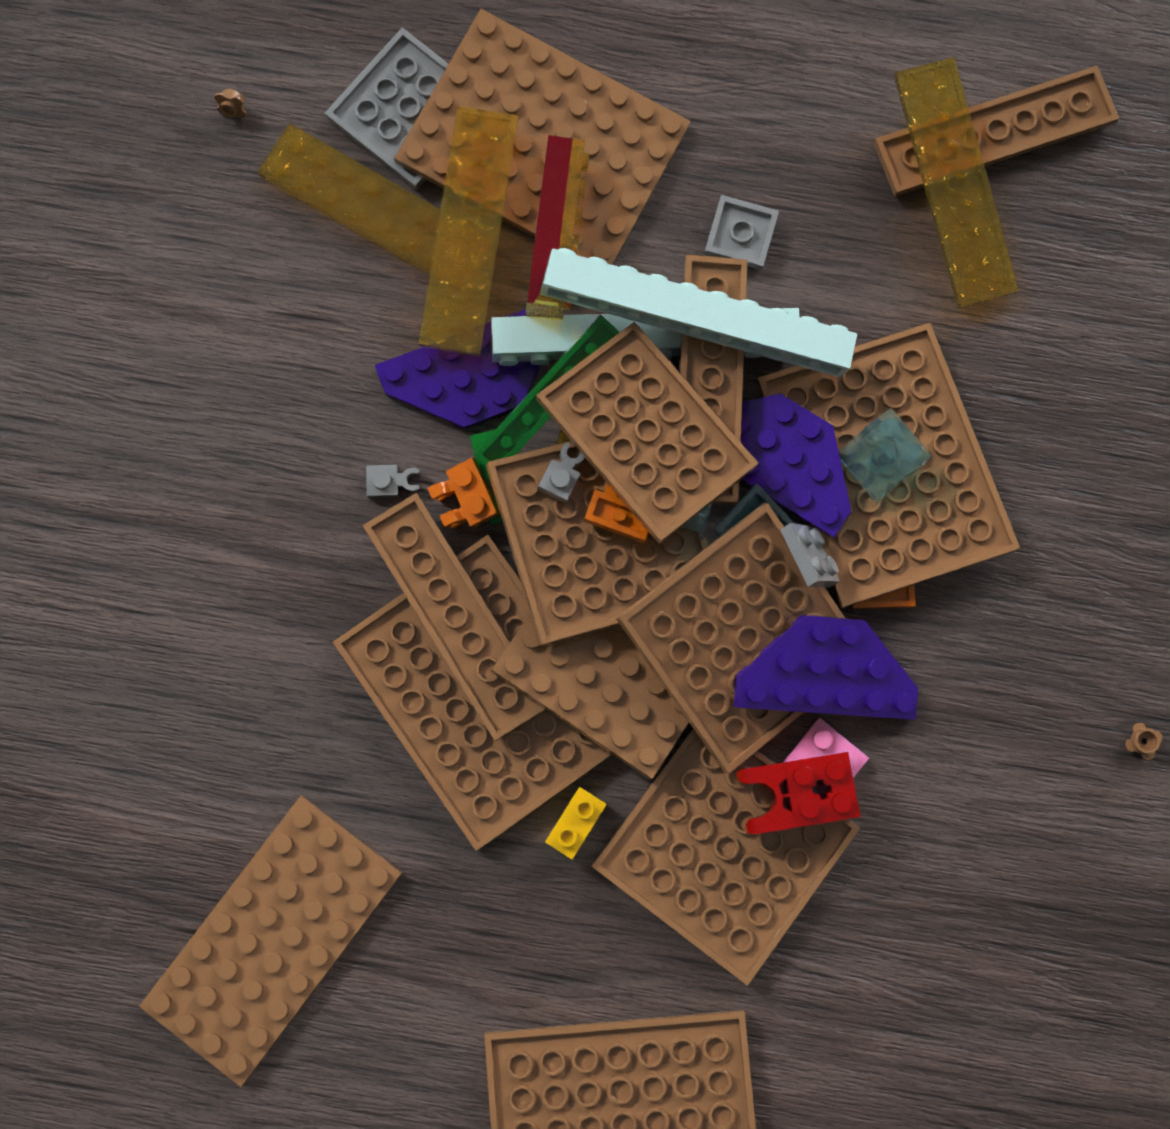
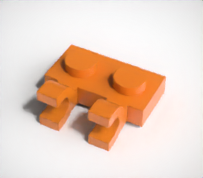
M473 457L447 470L446 474L449 480L436 483L427 488L433 500L438 499L439 502L448 499L454 494L457 496L461 507L440 515V519L446 528L450 526L451 529H455L468 521L470 527L474 528L500 514L481 468Z
M606 483L604 492L595 489L583 522L644 543L648 534L647 529L624 502L616 497L617 494Z

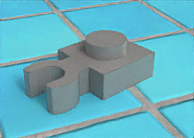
M565 443L560 451L559 458L561 463L554 459L551 460L537 490L565 504L581 474L573 468L579 466L584 459L581 452L577 458H570L567 455L569 443Z
M398 465L366 466L367 497H399V488H404L410 493L420 492L419 485L408 484V479L411 476H420L419 469L408 468L403 473H399Z

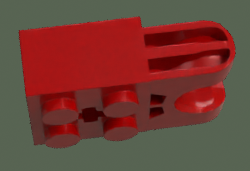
M848 752L746 768L736 772L737 780L740 783H757L766 786L773 798L772 806L766 814L748 820L745 826L746 832L749 834H761L860 817ZM818 780L821 785L826 787V793H823L824 797L820 798L819 794H813V786H817L816 781Z

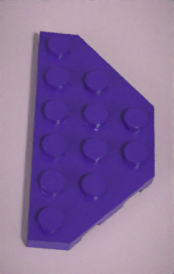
M545 301L505 317L551 316ZM491 322L374 365L387 397L397 401L400 400L414 406L415 409L436 418L444 419L464 430L511 413L528 394L541 365L531 364V361H520L514 366H502L500 362H493Z
M782 394L742 402L740 442L759 464L741 481L835 539L852 511L833 425Z
M800 615L787 631L781 636H777L760 652V655L750 665L745 666L736 674L734 707L916 720L918 687L865 620Z

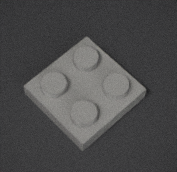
M721 195L704 254L712 257L747 259L748 267L762 270L779 211Z
M793 523L780 529L808 587L830 588L840 582L837 576L839 572L838 566L831 556H827L823 548L825 541L818 529L813 528V526Z

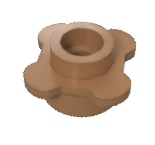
M225 89L222 93L215 94L214 99L218 102L217 111L227 117L237 116L238 118L246 116V111L243 109L245 98L241 93L233 89Z
M1143 723L1134 724L1132 727L1133 733L1130 739L1125 742L1126 749L1129 752L1135 751L1141 754L1145 760L1153 759L1155 751L1158 750L1162 742V734L1159 731L1146 728ZM1143 738L1146 739V744L1141 743Z

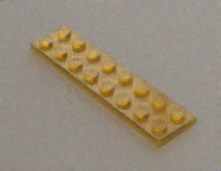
M955 57L896 72L894 75L896 87L957 308L1018 292V285Z
M463 106L457 107L419 338L420 347L476 356L481 355L518 124L517 115Z
M290 123L258 170L259 176L461 293L465 292L494 246L493 239Z

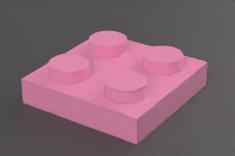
M819 717L783 762L848 752L854 778L869 757ZM818 780L816 781L817 786H813V792L819 794L820 798L824 797L823 793H826V787L821 785Z

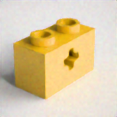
M579 787L545 843L573 859L607 804Z

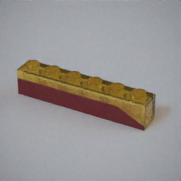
M548 135L526 316L563 321L564 310L571 309V303L542 296L540 291L552 248L557 250L561 248L570 249L576 254L578 251L579 235L574 234V226H581L583 207H577L578 198L584 199L586 180L580 179L581 171L587 172L589 153L584 152L585 140Z

